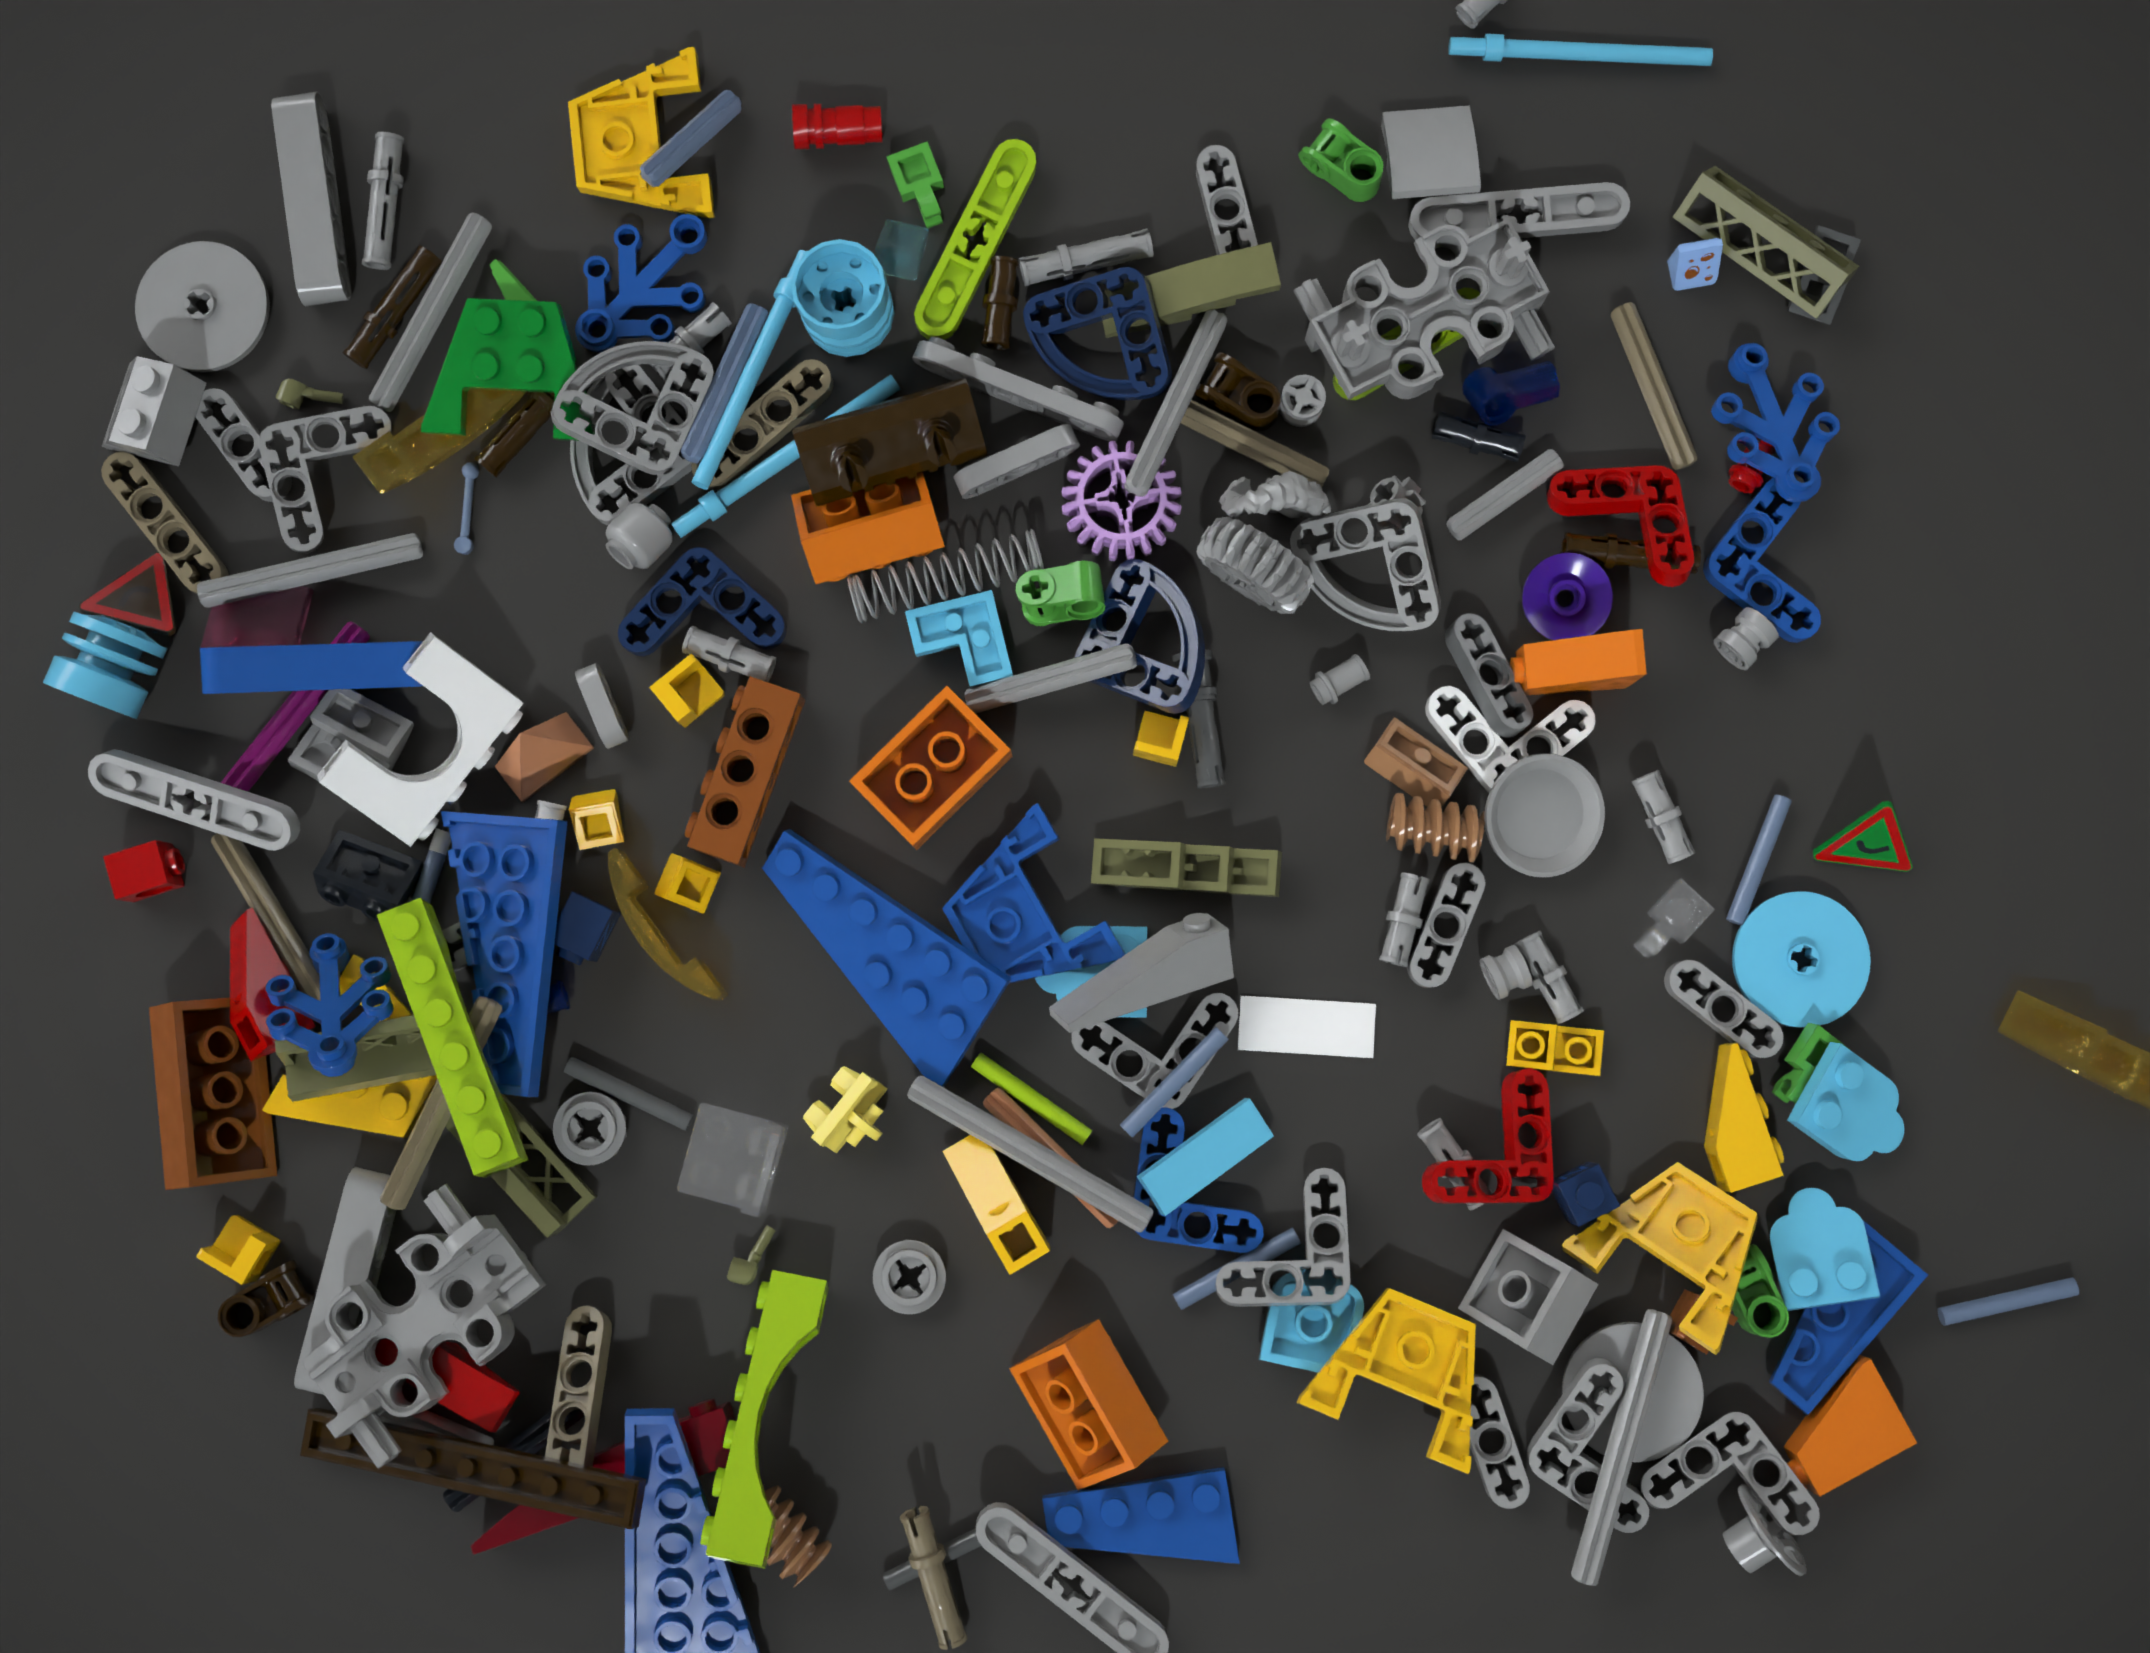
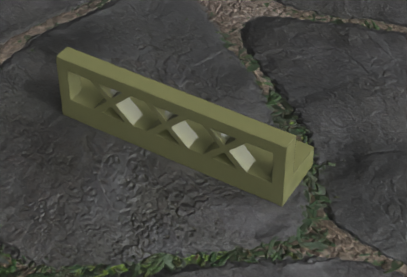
M1717 166L1702 172L1672 217L1704 240L1722 239V253L1816 319L1820 317L1839 289L1852 278L1860 267ZM1701 194L1715 203L1718 221L1702 223L1689 214V211ZM1725 211L1734 217L1726 219ZM1742 222L1751 228L1754 246L1738 248L1732 244L1727 225ZM1719 227L1720 235L1711 228ZM1761 236L1771 243L1762 244ZM1779 248L1788 255L1790 271L1775 274L1766 268L1764 250ZM1755 252L1756 260L1749 256L1748 253ZM1798 262L1804 265L1806 268L1798 269ZM1816 274L1830 284L1817 303L1802 293L1800 276ZM1791 278L1792 285L1783 279Z
M414 1015L379 1021L356 1043L358 1053L354 1066L347 1073L336 1077H328L315 1070L308 1058L309 1051L287 1040H275L276 1054L284 1063L286 1069L288 1097L294 1102L436 1075Z
M501 1094L512 1115L522 1143L523 1133L533 1143L523 1144L524 1149L539 1150L546 1157L545 1177L528 1176L521 1168V1163L495 1173L491 1177L547 1238L555 1236L594 1201L597 1196L507 1097ZM450 1116L445 1127L462 1144L453 1118ZM553 1166L563 1177H553ZM535 1182H545L544 1192ZM553 1183H569L581 1196L564 1214L552 1202Z

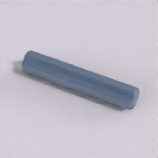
M731 90L721 92L640 166V175L643 180L652 187L660 186L741 112L742 102L740 98Z

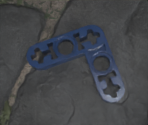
M696 547L685 552L628 613L619 625L618 638L622 646L630 653L637 656L650 655L659 648L702 600H705L750 642L762 649H771L780 645L786 637L787 626L780 613L715 554L706 548ZM696 560L702 564L709 560L706 567L710 574L706 578L697 575L689 583L696 590L690 596L686 589L675 580L678 576H681L687 582L694 573L690 566L692 562ZM739 587L744 591L745 601L740 608L727 610L722 606L721 595L727 588ZM674 590L679 592L682 597V604L679 610L671 614L661 612L658 607L659 597L665 591ZM755 602H758L760 606L753 610L762 620L768 622L771 618L776 619L772 624L776 632L771 637L763 634L758 638L756 635L759 629L748 617H746L743 624L738 622L750 613ZM650 608L654 615L665 622V624L660 628L653 622L646 630L647 636L650 637L648 642L643 644L640 641H636L632 645L630 642L634 636L630 630L635 625L642 629L651 621L644 614Z

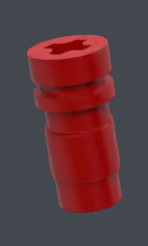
M792 104L795 149H810V144H816V149H824V144L862 145L865 143L882 142L881 106L863 107V105L822 108V104H814V108L808 109L807 104Z

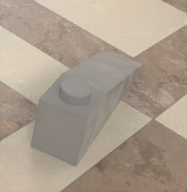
M1208 913L1187 915L1183 918V921L1166 926L1049 1007L1050 1016L1071 1033L1234 978L1229 929Z

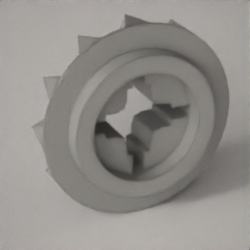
M584 1092L577 1094L564 1102L557 1111L553 1123L555 1143L560 1152L574 1163L580 1165L601 1164L618 1153L623 1141L627 1137L626 1117L618 1106L617 1101L602 1093ZM603 1114L604 1117L600 1120L601 1123L597 1129L605 1141L603 1142L601 1139L591 1136L578 1143L577 1141L582 1137L581 1133L585 1128L577 1115L590 1121L601 1117Z
M907 1239L896 1242L887 1247L875 1263L873 1270L875 1292L882 1303L895 1312L901 1314L921 1313L932 1307L939 1300L945 1288L946 1269L941 1256L925 1242ZM897 1260H900L903 1265L906 1264L910 1269L916 1266L920 1267L922 1264L926 1265L917 1278L920 1283L919 1287L923 1291L922 1293L917 1288L914 1289L910 1284L904 1287L900 1286L896 1290L893 1286L898 1283V1280L903 1275Z

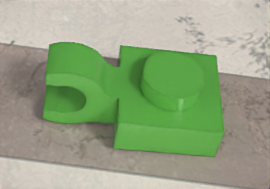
M928 141L886 156L902 201L906 202L916 198L927 229L942 224L941 210L933 191L944 188V184Z
M1807 1023L1785 1058V1061L1794 1068L1776 1082L1772 1093L1784 1103L1791 1101L1796 1104L1829 1043L1841 1042L1818 1024Z

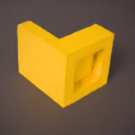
M693 654L688 655L649 687L675 720L684 728L725 695L723 689Z
M1144 711L1133 756L1176 767L1189 717L1180 715V719H1175Z
M232 1215L212 1246L201 1248L196 1257L243 1285L254 1282L261 1276L281 1240L240 1215Z

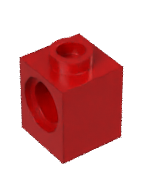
M153 840L103 856L115 900L136 902L185 886L182 874L185 873V863L180 851L174 848L172 843Z

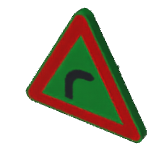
M1890 801L1881 802L1813 850V858L1816 861L1903 872L1910 871L1913 868L1893 803Z

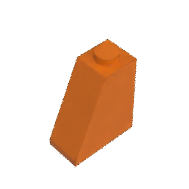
M1643 629L1523 644L1516 651V657H1512L1510 660L1514 681L1520 683L1525 695L1626 689L1647 675Z
M1859 1355L1809 1415L1804 1417L1783 1448L1790 1459L1787 1464L1806 1489L1820 1497L1917 1444V1441L1872 1360Z

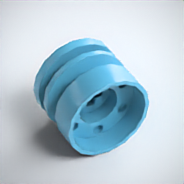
M838 239L822 242L804 254L795 266L791 288L793 301L814 343L830 354L844 357L865 354L880 345L891 331L895 311L883 267L874 253L858 242Z
M73 612L69 622L89 630L88 635L84 640L64 633L62 639L80 650L78 658L74 659L55 655L43 683L137 719L148 691L131 681L133 673L137 672L156 676L158 669L139 662V659L143 652L163 659L167 648L160 646L145 632L106 616L84 615Z

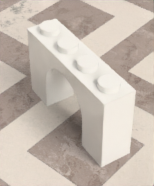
M431 632L402 668L409 676L445 701L453 710L458 731L454 749L449 757L434 770L419 775H404L383 767L345 739L317 775L319 783L410 847L417 838L424 841L432 833L439 822V819L435 817L445 803L452 805L458 800L467 786L463 781L473 767L479 770L488 762L495 751L491 744L501 732L508 734L523 715L519 709L524 703L517 696Z

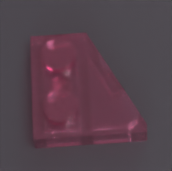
M299 586L211 607L201 648L300 645L314 590L306 586Z

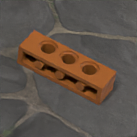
M749 676L746 686L740 685L738 687L731 707L733 711H736L730 728H723L717 742L716 752L721 755L715 771L709 769L702 782L700 794L704 795L705 798L700 812L694 811L691 814L685 829V837L690 838L687 847L745 868L806 701L800 693ZM757 718L767 719L769 731L766 736L759 740L750 739L747 734L749 724ZM741 760L752 761L754 771L750 779L745 782H735L732 777L734 765ZM735 802L738 807V815L735 821L728 825L719 824L717 820L718 808L723 803Z

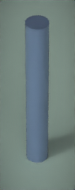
M1774 795L1727 914L1726 920L1741 926L1746 920L1792 800L1781 795Z
M1215 1027L1130 1113L1120 1126L1133 1138L1229 1039Z
M1293 1227L1229 1263L1271 1261L1301 1244ZM1222 1267L1173 1293L1181 1310L1216 1291V1277ZM1232 1272L1230 1280L1223 1281V1287L1240 1278V1273Z
M2071 1277L1940 1307L1937 1309L1941 1324L1946 1326L2079 1295V1287L2076 1280Z

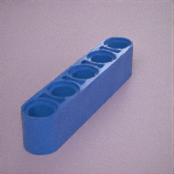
M423 641L199 648L202 694L421 687L423 685L409 676L402 667Z

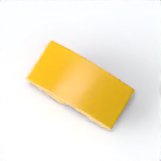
M1511 1020L1506 1066L1600 1076L1604 1030Z

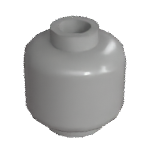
M630 503L608 525L606 529L608 540L605 545L606 549L619 564L627 569H633L634 567L647 569L670 547L673 541L671 530L668 527L671 520L655 504H651L648 507L641 503Z

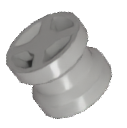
M1306 374L1297 375L1289 379L1283 388L1280 398L1279 410L1283 419L1296 427H1306L1315 423L1322 413L1326 400V392L1322 383L1315 377Z
M1515 945L1504 948L1502 955L1497 957L1488 955L1480 959L1483 975L1497 1000L1507 997L1510 990L1516 987L1526 989L1533 985L1532 976L1526 961Z

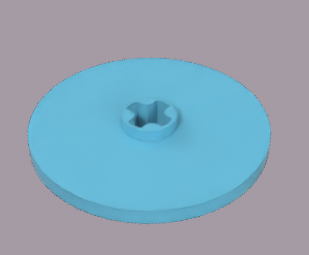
M1789 892L1762 902L1747 915L1743 925L1737 931L1733 944V972L1743 996L1774 1021L1789 1027L1803 1028L1807 1023L1821 1026L1840 1018L1859 1000L1866 987L1870 973L1869 944L1859 922L1844 906L1835 900L1813 892ZM1804 948L1806 949L1805 957L1811 959V965L1801 967L1798 971V963L1791 960L1792 953L1801 952Z

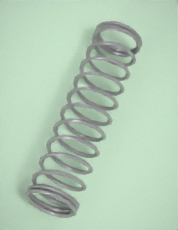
M1034 530L1025 531L1029 565L1017 537L1011 533L1009 548L1012 570L1000 542L995 538L993 539L992 554L995 576L982 546L976 543L975 560L978 581L965 551L959 547L957 557L961 587L949 558L942 552L940 554L944 592L929 558L924 556L923 570L927 598L911 562L907 561L905 565L909 601L894 567L890 565L888 574L892 607L877 572L872 570L871 581L875 612L859 576L856 574L852 577L848 576V586L858 621L862 624L863 621L867 622L868 620L864 601L871 616L878 619L880 610L877 585L887 609L891 614L895 615L897 603L894 580L906 607L912 610L914 607L911 574L923 602L926 605H930L931 590L928 568L941 598L947 601L948 584L945 563L958 593L964 597L966 587L962 557L975 588L981 592L983 581L979 551L994 586L998 588L1000 586V575L996 546L1011 581L1016 583L1017 569L1013 541L1018 549L1026 572L1044 569Z

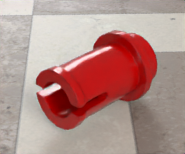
M1760 440L1758 442L1759 450L1773 455L1776 451L1774 446ZM1747 447L1745 448L1744 453H1749ZM1746 463L1732 465L1728 471L1730 476L1729 484L1740 492L1752 493L1755 488H1760L1763 484V478L1761 477L1763 472Z

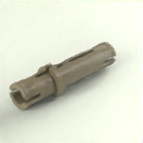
M920 1506V1514L917 1515L916 1507L905 1511L900 1516L911 1549L908 1559L911 1567L918 1572L938 1638L939 1648L947 1650L949 1648L948 1640L950 1639L953 1649L965 1643L968 1636L964 1630L943 1561L946 1551L944 1545L937 1541L929 1508L927 1506Z

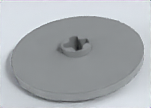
M208 241L179 245L161 255L144 274L135 300V316L138 329L149 348L167 363L174 364L183 370L191 372L218 371L242 360L260 341L266 329L270 311V300L266 283L254 264L237 250L221 243ZM200 299L207 302L206 304L210 309L204 315L199 312L198 307L195 305Z
M1616 1323L1600 1328L1586 1337L1573 1351L1567 1362L1562 1381V1394L1580 1368L1587 1361L1594 1358H1604L1611 1361L1618 1368L1622 1376L1624 1388L1642 1323ZM1668 1334L1632 1462L1651 1461L1673 1452L1691 1435L1701 1415L1704 1390L1700 1371L1685 1346L1671 1334ZM1607 1371L1602 1376L1593 1374L1590 1377L1594 1384V1389L1588 1398L1582 1391L1577 1394V1396L1586 1399L1594 1409L1598 1407V1404H1595L1592 1398L1596 1390L1600 1386L1608 1389L1612 1385L1607 1377L1609 1373ZM1621 1396L1587 1443V1445L1602 1455H1605ZM1570 1408L1566 1411L1574 1430L1582 1429L1586 1425L1588 1414L1583 1409Z

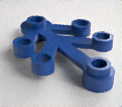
M683 214L676 217L669 229L672 240L638 275L637 252L642 247V237L638 229L630 224L621 225L614 232V242L618 247L619 295L608 306L606 304L605 284L612 278L611 266L601 256H591L585 261L583 272L588 279V310L580 315L575 326L576 337L585 349L592 352H604L612 348L618 339L651 338L653 341L668 343L674 338L675 327L671 319L664 314L653 315L649 320H622L632 308L681 306L686 312L696 313L704 307L706 302L705 295L701 287L695 283H685L681 287L653 288L686 253L694 254L704 248L707 242V231L697 216ZM687 232H696L698 234L694 242H683V236ZM624 235H635V241L631 245H622L621 239ZM603 265L605 266V271L601 276H591V270L594 266ZM697 292L699 297L696 302L692 304L684 302V297L687 293ZM659 323L668 324V330L663 335L654 334V328ZM598 325L605 326L606 332L603 336L599 338L592 336L594 327Z
M1756 343L1743 344L1738 347L1729 359L1728 370L1735 380L1749 384L1762 418L1743 409L1742 400L1734 393L1727 392L1718 397L1711 408L1715 420L1723 424L1730 423L1746 431L1737 434L1728 444V456L1736 463H1746L1775 478L1776 490L1783 499L1790 502L1807 501L1818 492L1821 486V476L1815 465L1826 443L1831 441L1839 432L1840 422L1832 413L1822 412L1818 414L1808 426L1810 438L1799 456L1793 438L1810 403H1813L1823 392L1824 383L1814 373L1801 375L1792 387L1793 397L1783 415L1765 372L1769 364L1766 350ZM1746 356L1751 357L1756 363L1750 362ZM1802 384L1811 386L1814 393L1807 392ZM1721 404L1729 405L1733 413L1724 411ZM1818 423L1825 424L1830 432L1822 431ZM1756 437L1774 446L1778 458L1759 450V443ZM1737 443L1744 444L1748 448L1749 453L1740 451ZM1794 474L1800 476L1805 483L1797 481Z
M327 933L315 938L309 951L313 966L320 976V1001L297 990L294 980L290 976H276L266 984L269 999L275 1006H286L290 1009L283 1008L273 1011L267 1017L266 1024L274 1039L287 1040L309 1051L308 1058L315 1070L325 1076L336 1077L347 1073L354 1066L358 1053L356 1043L379 1021L388 1018L394 1008L388 992L375 990L377 987L387 984L391 979L388 963L382 957L366 959L360 966L362 977L341 996L340 972L346 968L351 957L345 941L335 934ZM362 1002L364 1011L342 1030V1020ZM292 1010L320 1023L322 1035L299 1026Z

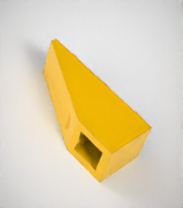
M1738 1043L1719 1045L1704 1143L1718 1188L1730 1193L1784 1176L1780 1164L1784 1163L1781 1146L1774 1136L1770 1137L1765 1120L1769 1118L1767 1105L1762 1095L1754 1091L1749 1077L1754 1074L1753 1065L1746 1050H1740Z
M969 1135L942 1151L1009 1275L1050 1252L1051 1246L994 1148Z

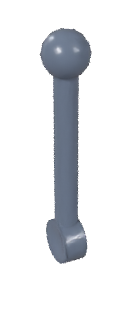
M472 462L466 463L462 467V474L465 477L461 532L460 537L454 542L455 550L462 555L470 554L474 548L472 540L469 539L474 479L478 477L480 471L478 465Z

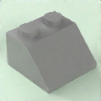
M137 356L128 365L102 447L179 466L206 382L174 364Z
M1503 1229L1458 1309L1525 1350L1554 1365L1599 1284Z

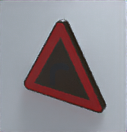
M159 552L153 553L79 603V609L85 615H103L126 625L166 636H171L176 632L166 561Z

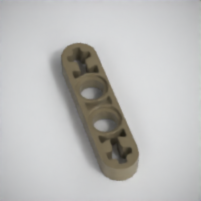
M814 359L804 360L743 412L728 445L732 455L739 461L733 465L730 458H726L719 466L722 474L717 478L713 477L708 490H721L734 481L827 400L832 393L834 385L832 375L824 363ZM810 373L813 377L822 374L819 379L822 387L815 390L810 386L800 395L805 403L799 406L794 395L788 389L793 386L795 392L798 393L806 385L803 378L806 374ZM776 400L789 402L792 407L791 415L784 421L776 422L768 417L767 410L772 402ZM747 428L756 431L759 439L753 449L743 451L735 447L734 439L739 431ZM691 464L693 475L695 474L699 464Z
M116 452L104 461L101 472L105 484L190 591L198 594L197 584L201 582L199 581L201 578L199 571L195 566L188 563L194 559L200 565L212 570L209 573L211 579L229 576L224 563L143 461L127 452ZM124 465L131 469L129 471L130 476L142 487L134 490L131 485L121 480L122 473L119 469ZM154 496L160 497L163 506L161 513L153 519H145L142 514V505L145 500ZM178 530L186 531L189 536L187 548L180 553H172L168 547L169 537Z
M578 1307L567 1317L564 1326L545 1457L593 1467L612 1335V1323L609 1317L595 1307ZM590 1321L596 1323V1331L589 1332L587 1337L580 1333L581 1326L588 1325ZM586 1347L594 1350V1355L576 1352V1349L586 1350ZM588 1362L592 1368L591 1379L583 1387L576 1388L571 1381V1374L577 1365ZM581 1409L585 1415L584 1426L580 1432L569 1435L564 1428L566 1416L573 1410ZM565 1441L574 1445L581 1444L580 1450L570 1448V1450L562 1447V1442Z

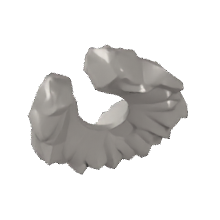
M1291 471L1285 472L1281 476L1274 475L1272 479L1267 478L1266 482L1259 485L1256 491L1251 490L1250 479L1241 477L1229 485L1219 500L1222 505L1221 509L1229 517L1232 518L1234 516L1235 519L1245 512L1248 515L1252 512L1267 515L1268 512H1279L1291 519L1299 518L1300 516L1312 518L1331 512V505L1326 494L1322 491L1321 485L1308 481L1303 475Z

